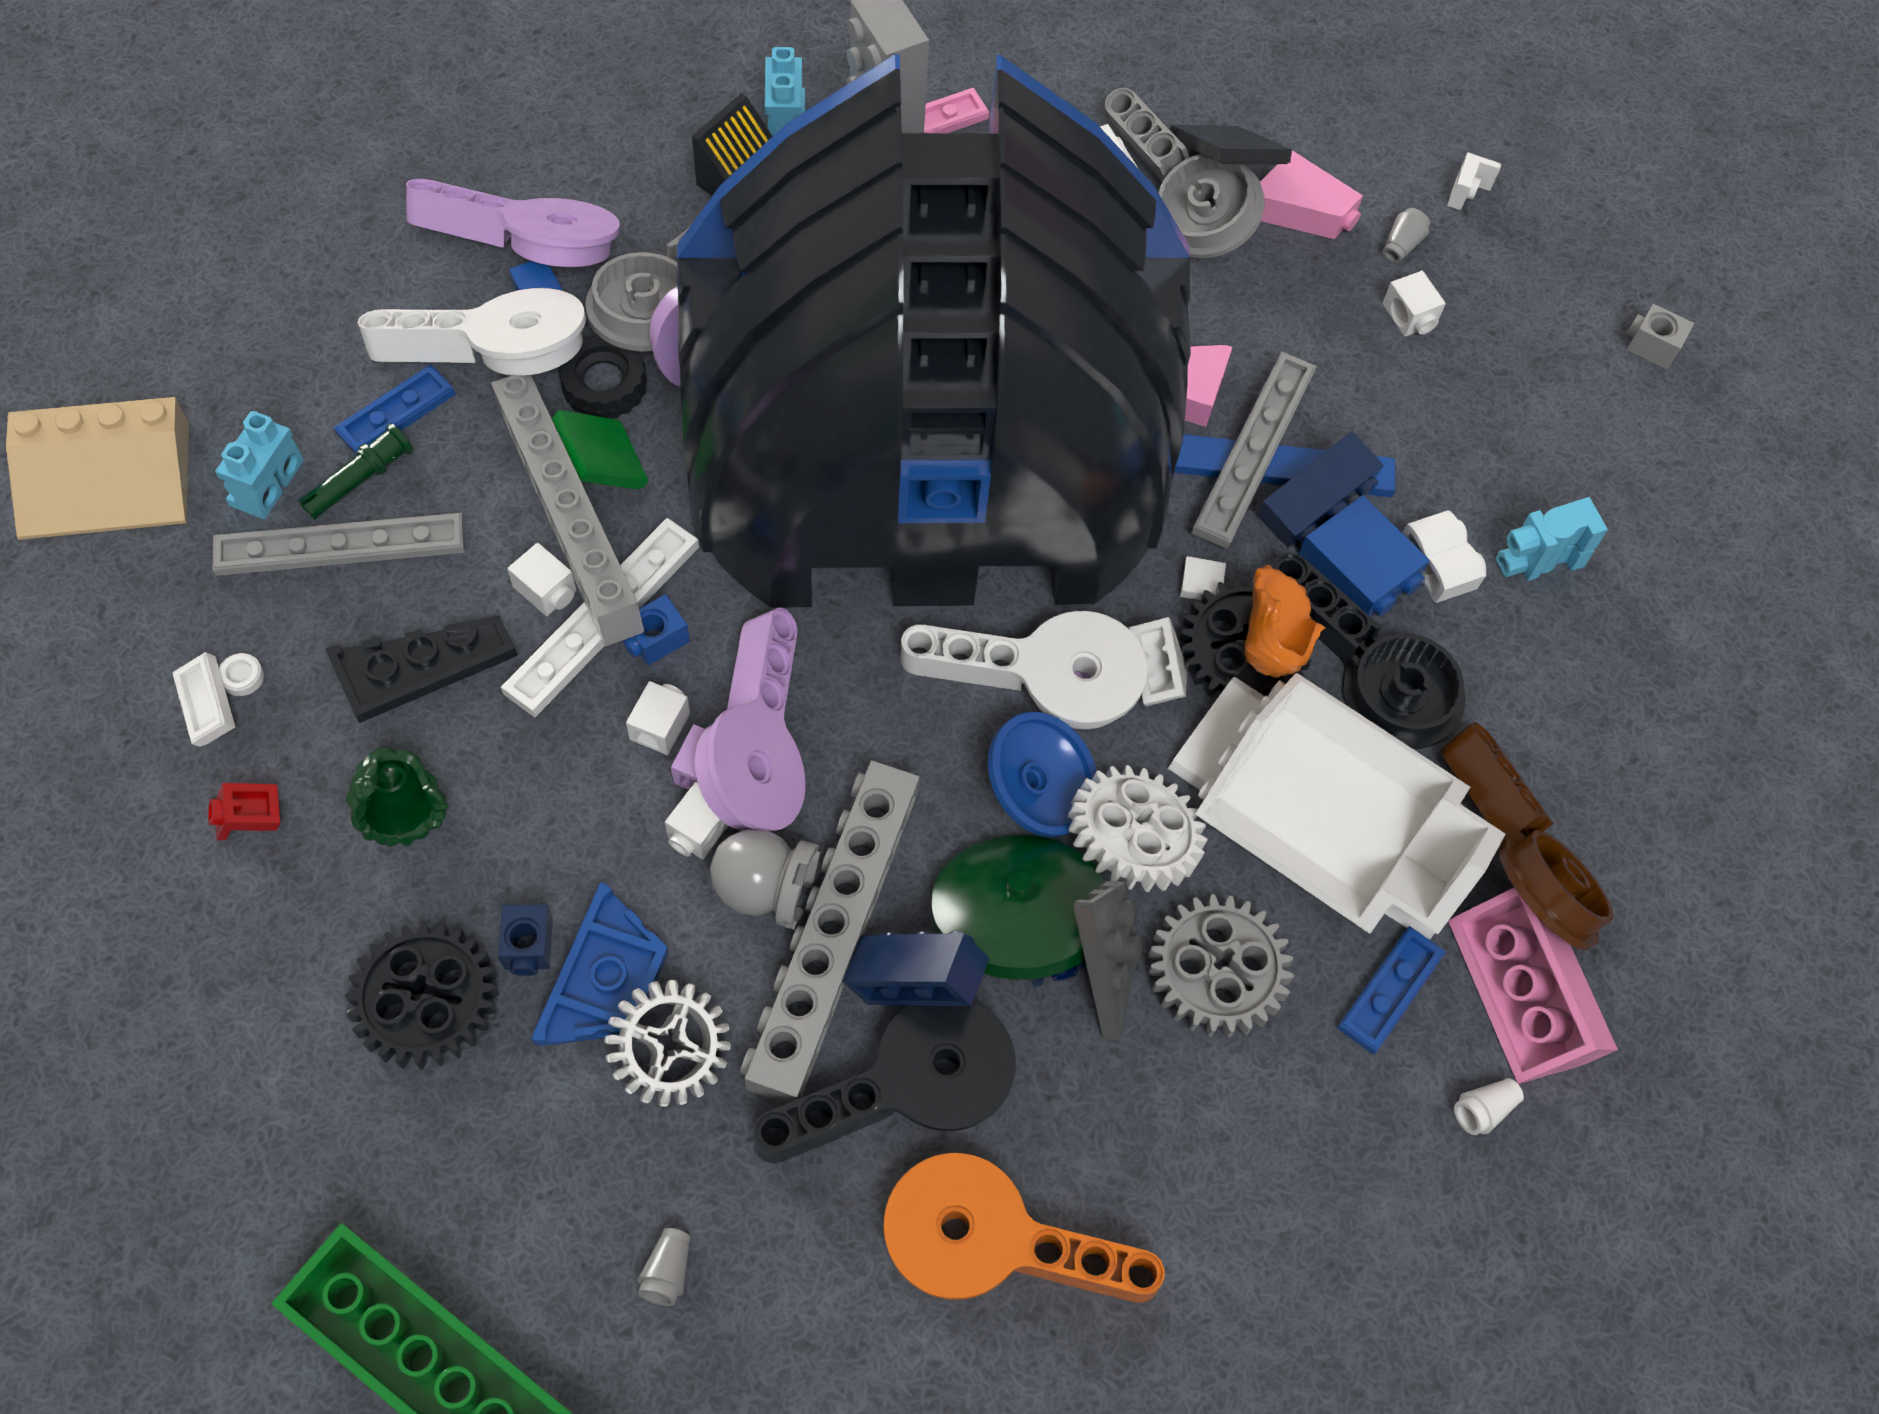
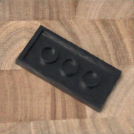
M1170 125V131L1185 147L1220 164L1291 163L1292 149L1239 126Z

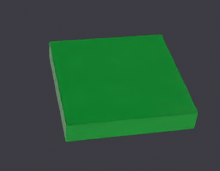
M558 410L551 418L580 481L637 490L644 488L649 482L620 420Z

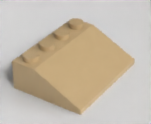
M176 397L8 412L6 452L17 538L22 540L187 523L189 422Z

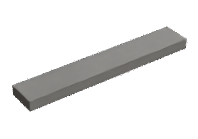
M1281 352L1193 527L1192 534L1229 549L1317 366Z
M461 512L213 535V572L216 576L465 553L464 518Z

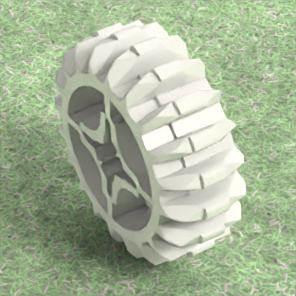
M669 980L666 984L665 994H663L660 984L655 981L649 983L650 998H647L640 988L632 991V997L637 1004L636 1007L627 1001H621L618 1004L620 1011L627 1017L625 1020L619 1017H611L608 1021L609 1025L621 1030L619 1036L608 1035L604 1038L606 1044H618L619 1052L606 1055V1061L608 1063L622 1061L623 1067L615 1070L612 1076L615 1080H620L628 1074L632 1077L624 1088V1091L628 1094L634 1093L642 1085L641 1102L649 1103L655 1091H658V1105L668 1106L671 1092H673L677 1104L683 1105L687 1103L686 1088L695 1097H701L704 1095V1090L699 1082L700 1079L710 1085H714L718 1081L716 1075L709 1068L710 1066L715 1068L726 1067L727 1062L715 1055L717 1050L730 1049V1042L717 1041V1033L727 1032L729 1026L727 1023L714 1025L712 1019L720 1016L722 1009L720 1006H717L706 1012L704 1007L711 998L708 993H702L695 1001L692 1000L695 985L691 983L686 984L681 995H678L677 981ZM657 1005H675L672 1014L667 1017L665 1023L660 1028L637 1023L643 1014ZM687 1013L693 1016L700 1027L703 1041L702 1048L692 1043L686 1036ZM672 1029V1041L677 1043L678 1047L686 1050L667 1051L668 1056H664L662 1053L664 1045L659 1043L658 1039L648 1035L664 1036L668 1035V1030ZM632 1037L647 1045L650 1050L651 1056L648 1064L650 1069L648 1074L642 1071L634 1058ZM680 1057L697 1062L692 1071L683 1078L673 1082H661L664 1071H668L672 1061Z

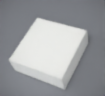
M1187 556L1184 563L1180 597L1202 601L1201 598L1204 590H1208L1216 596L1217 583L1222 582L1224 584L1226 563Z

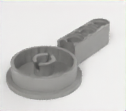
M1119 88L1107 96L1105 108L1115 131L1162 182L1159 195L1188 242L1190 257L1200 259L1218 257L1244 244L1258 228L1265 208L1264 192L1257 176L1243 164H1220L1202 154L1189 157L1187 148L1132 90ZM1213 199L1215 204L1214 207H1211V203L1205 200Z
M687 230L666 245L667 257L647 252L629 253L608 261L597 271L586 296L585 310L590 327L600 338L616 347L631 351H653L649 337L651 319L660 301L677 286V244Z

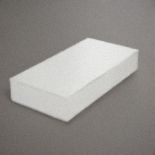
M204 652L172 672L191 744L199 747L209 744L235 728L216 656Z

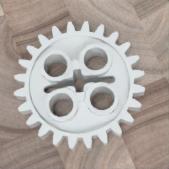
M1126 765L1120 775L1118 770L1111 766L1106 775L1098 770L1092 780L1086 778L1081 788L1078 789L1071 802L1073 806L1068 813V817L1073 820L1069 827V832L1078 834L1074 842L1075 847H1087L1088 850L1083 860L1090 861L1096 859L1099 862L1095 872L1101 873L1108 869L1112 872L1111 881L1116 882L1120 877L1126 878L1127 887L1131 890L1135 883L1139 881L1146 892L1151 890L1154 883L1162 891H1165L1170 882L1178 886L1185 876L1189 878L1205 853L1202 848L1206 844L1207 838L1202 836L1201 833L1206 825L1205 823L1195 821L1197 818L1195 813L1198 809L1186 807L1191 797L1189 795L1178 797L1175 794L1178 788L1176 783L1169 787L1162 785L1163 775L1161 774L1152 780L1148 777L1147 769L1143 768L1139 776L1134 775L1131 767Z

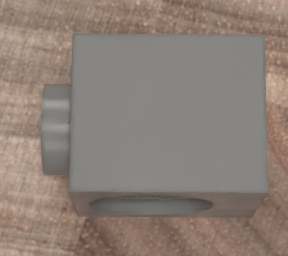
M1652 304L1646 316L1643 317L1638 314L1628 330L1627 335L1633 337L1627 350L1668 370L1681 350L1694 323L1658 305Z

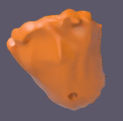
M1265 565L1256 570L1253 578V606L1244 646V656L1246 661L1257 672L1262 673L1264 676L1280 677L1294 674L1300 671L1302 666L1306 665L1318 637H1320V632L1325 627L1311 619V602L1306 595L1305 587L1299 585L1294 578L1286 576L1280 570L1273 569L1270 565Z

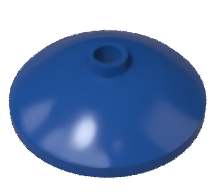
M1041 712L1019 714L1005 722L997 730L991 741L988 753V772L993 791L1006 813L1029 832L1045 837H1060L1071 833L1069 832V827L1073 820L1068 817V813L1073 806L1071 802L1085 779L1092 780L1097 771L1091 753L1081 737L1059 718Z

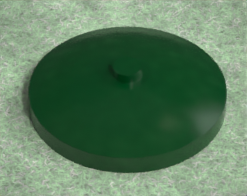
M1013 835L989 839L975 844L956 855L939 874L932 892L934 928L937 934L961 931L970 935L975 940V944L989 957L984 971L986 975L1012 980L1049 977L1064 972L1085 960L1073 906L1077 900H1088V893L1094 889L1099 890L1100 886L1106 881L1101 873L1095 872L1097 867L1092 861H1084V855L1064 843L1029 835Z

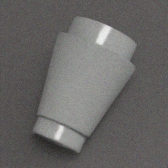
M1408 208L1405 212L1399 213L1382 250V255L1396 264L1400 263L1403 258L1428 236L1430 220L1427 215L1415 208Z
M665 1228L661 1237L637 1279V1282L640 1284L638 1295L641 1298L654 1304L673 1306L676 1303L677 1297L684 1294L688 1245L691 1239L689 1234L674 1228Z

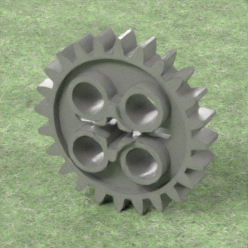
M1211 894L1207 906L1204 907L1201 901L1195 897L1190 904V911L1180 904L1174 913L1176 919L1166 916L1162 923L1165 931L1157 930L1153 941L1159 946H1152L1148 957L1158 962L1151 964L1148 974L1161 978L1155 982L1152 990L1153 992H1167L1161 1006L1166 1008L1175 1004L1178 1007L1174 1017L1176 1022L1186 1015L1191 1017V1031H1194L1200 1023L1206 1024L1208 1037H1212L1219 1026L1223 1028L1226 1038H1231L1236 1025H1238L1243 1034L1247 1035L1252 1029V1021L1262 1028L1268 1021L1266 1012L1275 1016L1281 1008L1278 1001H1285L1290 993L1283 985L1290 984L1294 974L1283 969L1289 967L1294 959L1293 956L1280 954L1289 943L1288 939L1275 940L1273 936L1279 928L1278 923L1266 927L1262 922L1267 912L1263 910L1256 916H1252L1249 914L1251 902L1249 901L1243 904L1241 909H1237L1234 905L1233 896L1229 895L1224 906L1219 905L1215 894ZM1215 929L1222 932L1226 942L1213 941L1208 936L1207 930ZM1193 940L1197 945H1190L1189 941ZM1252 957L1257 960L1261 970L1253 971L1248 969L1243 964L1242 958ZM1184 960L1194 962L1198 966L1200 973L1189 974L1185 972L1179 962ZM1221 960L1225 961L1228 965L1221 970L1214 966L1215 963L1217 964ZM1244 985L1251 986L1252 991L1246 990ZM1223 988L1230 991L1234 996L1235 1002L1225 1003L1216 996L1215 989Z

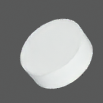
M239 653L229 656L219 667L225 691L235 696H245L253 693L260 687L264 679V671L259 661L249 654Z

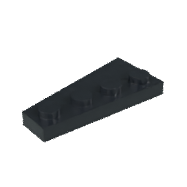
M499 615L445 625L444 630L423 634L422 630L405 633L404 638L381 642L379 638L361 641L362 646L342 649L341 646L325 648L359 723L518 656Z

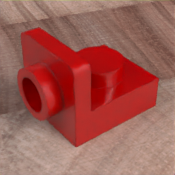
M222 783L216 799H210L208 805L209 825H216V839L227 840L231 830L277 831L280 825L277 784Z

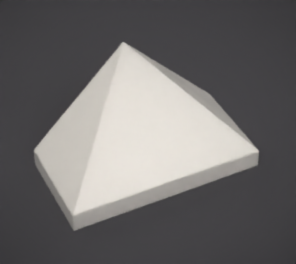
M1167 617L1129 627L1130 631L1139 640L1147 659V680L1142 693L1144 705L1150 706L1186 697V664L1171 619Z

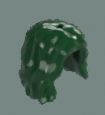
M390 747L376 749L360 762L356 774L353 775L346 796V802L352 810L350 817L353 827L361 832L365 840H374L380 845L395 846L399 843L408 846L416 839L425 838L429 830L438 829L442 826V820L446 817V809L449 807V804L445 802V795L439 790L436 777L426 770L419 757L409 750L395 751Z

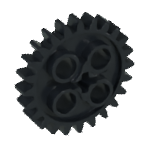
M1234 578L1230 590L1222 582H1218L1215 590L1216 596L1210 591L1204 590L1201 598L1203 604L1193 601L1190 609L1193 615L1186 614L1184 617L1183 625L1188 629L1181 630L1179 640L1187 644L1181 647V653L1183 657H1192L1186 663V671H1199L1195 677L1194 684L1199 685L1207 681L1209 687L1206 695L1211 696L1217 690L1223 692L1234 676L1260 694L1268 696L1278 681L1286 684L1294 674L1280 677L1264 676L1246 661L1244 656L1246 641L1240 639L1246 638L1249 630V620L1253 606V578L1250 579L1247 587H1242L1238 578ZM1225 621L1232 627V630L1227 632L1220 631L1213 623ZM1213 644V645H1215V646H1217V647H1220V648H1219V649H1213V648H1211V645ZM1231 658L1239 664L1240 668L1229 670L1221 664V660ZM1309 658L1306 665L1302 666L1300 671L1295 673L1304 677L1301 670H1308L1312 660Z
M421 921L418 933L412 934L409 927L405 924L402 925V937L397 940L389 932L384 933L387 943L384 948H380L372 943L369 945L374 955L371 961L363 958L357 959L356 962L364 972L363 975H349V981L358 990L345 994L349 1004L356 1006L347 1011L346 1014L351 1022H359L352 1030L359 1039L367 1037L363 1045L370 1053L380 1048L378 1056L385 1063L396 1054V1063L403 1069L408 1064L410 1058L414 1057L418 1068L423 1070L427 1057L433 1056L437 1064L443 1066L444 1052L450 1050L455 1057L460 1058L462 1056L458 1044L464 1041L469 1045L475 1046L477 1042L472 1035V1031L474 1029L488 1031L489 1027L482 1018V1014H496L495 1006L486 999L499 995L496 985L489 983L497 978V974L493 967H485L491 960L486 951L477 953L480 946L475 938H471L464 943L465 935L462 929L457 928L448 937V929L445 923L440 922L435 932L431 933L427 923ZM417 962V967L411 974L407 976L397 975L400 967L405 963ZM453 970L462 972L459 980L451 985L441 984L442 978L448 972ZM386 985H394V986H397V987H398L399 989H401V990H398V989H387V990H383V989H384V986H386ZM425 987L429 988L432 995L422 994ZM412 993L422 994L419 1001H416ZM462 999V1002L458 1005L447 1002V1000ZM395 1004L404 1005L398 1017L391 1020L383 1019L384 1013L390 1006ZM435 1014H448L446 1023L441 1027L428 1028V1022Z

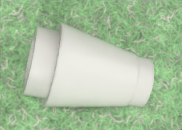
M1506 1078L1502 1081L1462 1093L1459 1101L1454 1106L1456 1119L1461 1127L1472 1135H1478L1479 1133L1488 1134L1523 1101V1091L1516 1081Z

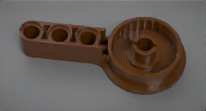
M1472 722L1441 749L1444 759L1456 777L1470 786L1467 793L1487 822L1505 833L1499 849L1500 860L1508 878L1525 903L1561 939L1578 949L1589 950L1599 941L1598 931L1611 922L1614 917L1613 909L1605 892L1591 872L1573 852L1558 839L1544 832L1554 824L1491 734L1477 722Z

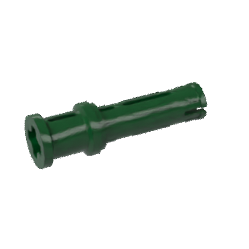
M389 423L385 426L386 432L369 445L365 443L358 447L359 450L356 451L357 456L297 500L300 506L307 513H310L313 520H316L327 509L372 475L378 476L386 473V467L402 454L409 455L414 451L408 439L394 424Z

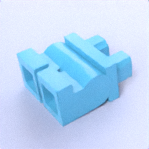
M774 47L772 48V57H766L765 115H768V130L772 136L789 121L805 112V88H802V58L794 57V48Z
M251 411L243 421L244 430L238 439L233 443H228L221 453L223 460L215 472L219 479L225 480L223 484L229 492L226 500L230 507L265 520L283 493L280 485L287 487L304 459L295 441L292 439L293 434L290 428L274 423L266 415ZM286 460H289V465L287 469L284 471ZM265 491H269L268 497L263 502Z
M1590 497L1547 511L1544 516L1541 510L1529 513L1521 528L1509 532L1507 536L1509 548L1499 551L1496 561L1505 577L1523 572L1527 581L1538 578L1541 573L1552 571L1557 564L1564 562L1567 563L1570 571L1586 566L1594 553V549L1597 548L1608 529Z

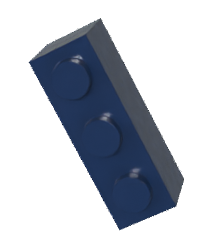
M1351 431L1262 502L1256 515L1287 548L1297 541L1303 544L1305 537L1317 529L1319 523L1327 517L1329 519L1346 508L1349 505L1347 501L1356 494L1359 497L1362 495L1366 496L1379 483L1376 477L1384 465L1357 435Z
M919 931L915 934L896 935L890 932H884L882 935H862L842 982L868 1005L972 1006L989 957L975 944V940L970 935L961 931H951L949 934H930Z

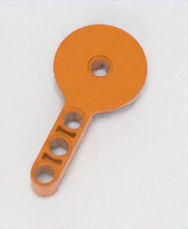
M948 1153L933 1156L918 1163L898 1181L886 1205L884 1237L893 1264L911 1285L937 1298L964 1300L978 1297L996 1288L1016 1270V1272L1134 1303H1144L1151 1300L1157 1294L1165 1278V1269L1162 1261L1155 1254L1147 1250L1040 1224L1032 1220L1027 1214L1021 1195L1011 1179L991 1162L974 1155ZM959 1219L967 1225L969 1231L963 1238L952 1240L944 1235L941 1226L948 1220ZM1051 1243L1059 1249L1061 1258L1057 1262L1046 1264L1036 1257L1034 1250L1039 1244ZM1089 1254H1096L1105 1261L1107 1271L1099 1276L1090 1275L1083 1269L1081 1260ZM1135 1266L1147 1268L1152 1274L1153 1284L1147 1288H1140L1134 1285L1129 1278V1270Z

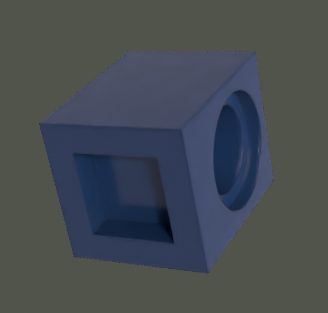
M548 904L502 905L498 957L504 970H510L511 974L517 976H533L538 973V969H550L553 917ZM532 935L537 937L535 943L529 948L519 949L515 947L517 941L524 936Z

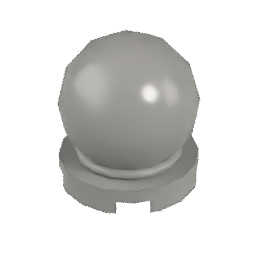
M744 829L729 836L717 847L710 866L712 889L725 906L742 915L762 916L774 911L776 913L777 925L795 930L805 912L804 908L797 907L803 888L812 889L815 883L820 860V852L817 851L819 845L801 840L796 848L791 850L783 838L766 829Z

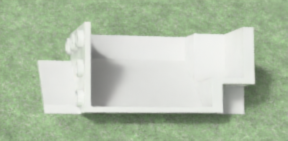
M1295 673L1286 684L1278 681L1268 696H1263L1234 676L1168 768L1200 790L1198 797L1203 799V802L1195 815L1369 934L1384 914L1406 928L1411 926L1429 940L1435 933L1439 934L1485 873L1505 836V833L1460 804L1470 786L1298 673Z

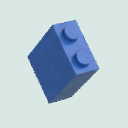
M1364 495L1308 534L1299 552L1300 556L1305 558L1370 617L1375 613L1379 617L1386 614L1397 602L1396 597L1402 592H1405L1407 595L1415 592L1425 581L1426 578L1423 576V573L1430 562Z

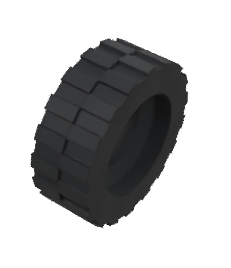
M597 334L591 337H583L582 346L578 353L558 368L561 388L566 402L571 404V408L575 412L611 419L619 418L620 415L628 414L632 411V408L638 406L642 402V396H645L647 391L645 362L643 356H640V351L616 347L604 341ZM611 363L621 370L623 378L617 387L597 391L590 389L585 384V373L595 364Z

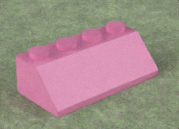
M1515 888L1448 920L1518 1084L1585 1065L1618 1050L1571 945L1556 935L1537 917Z

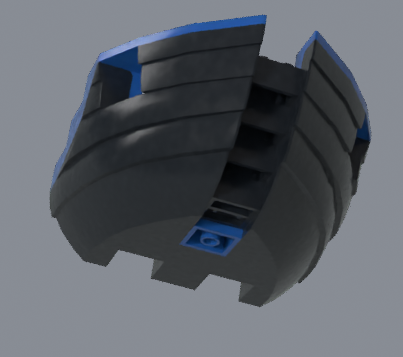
M894 54L784 125L719 186L677 244L678 356L680 365L683 447L696 537L703 552H711L727 573L748 592L771 608L812 607V568L892 567L893 606H974L979 566H1052L1054 605L1095 604L1113 591L1134 570L1149 548H1157L1167 517L1172 478L1183 443L1188 363L1191 356L1188 315L1190 300L1189 244L1155 186L1096 122L1002 55H996L989 122L990 134L902 133L900 54Z

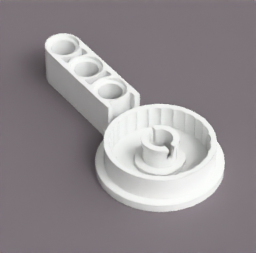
M532 288L510 292L496 297L480 307L469 310L380 309L367 312L358 319V325L368 356L373 361L476 363L474 355L477 351L481 353L484 364L493 371L517 376L543 373L571 360L582 346L583 338L581 331L586 323L584 307L579 299L567 292L549 288Z
M1073 611L1057 615L1040 625L1031 636L1023 639L929 625L911 626L904 631L901 638L900 661L903 668L909 673L1021 691L1022 683H1024L1035 704L1043 713L1057 717L1075 729L1099 728L1124 716L1140 699L1147 680V659L1139 640L1119 621L1096 612ZM923 648L928 652L917 654L912 652L911 649ZM963 654L968 659L958 660L953 658L952 655ZM1004 660L1010 665L998 666L992 661ZM1075 672L1088 673L1091 675V678H1079L1075 675Z

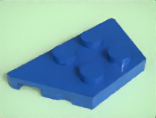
M600 882L531 1037L535 1045L544 1046L602 1039L608 1035L619 1036L621 1029L614 1028L608 1024L611 1017L626 1019L627 1016L620 1011L618 1004L621 1001H627L636 1007L637 1004L632 997V991L640 988L647 998H650L649 983L655 982L659 978L669 954L668 947L642 924V920L631 909L628 910L613 894L612 889L607 884Z

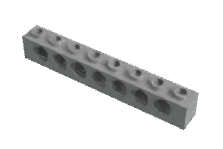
M512 375L491 382L500 415L565 560L572 571L574 580L604 646L606 647L644 633L637 600L532 376Z
M872 760L866 774L858 773L851 792V797L856 798L851 811L844 809L837 826L836 834L841 835L836 849L828 848L822 863L821 872L826 874L821 887L813 886L808 897L805 911L811 913L805 927L798 925L794 932L790 951L795 953L789 967L782 965L778 972L773 990L779 993L773 1008L766 1006L760 1017L757 1032L762 1033L758 1046L756 1049L749 1048L744 1057L740 1074L745 1075L747 1091L784 1104L802 1098L845 986L842 981L860 938L866 931L918 795L920 776ZM877 807L885 810L887 814L880 818H874L869 816L866 811ZM857 845H866L873 851L866 856H858L851 849ZM842 883H851L858 890L853 894L843 895L835 888ZM834 921L839 923L843 929L837 934L830 935L822 932L820 927L826 922ZM821 961L828 968L822 974L811 975L804 970V967L809 962ZM797 1001L807 1002L812 1007L811 1011L804 1016H794L788 1011V1008ZM781 1042L791 1043L796 1048L792 1056L784 1059L774 1056L771 1050L776 1044Z

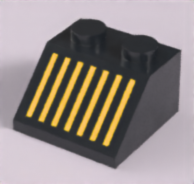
M740 93L692 135L696 185L712 196L722 183L773 137L744 94Z

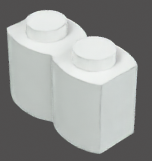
M1448 510L1406 525L1402 533L1430 560L1423 573V576L1426 578L1423 584L1435 603L1478 589L1486 577L1485 560L1480 553L1476 552L1467 543L1466 527L1451 511Z

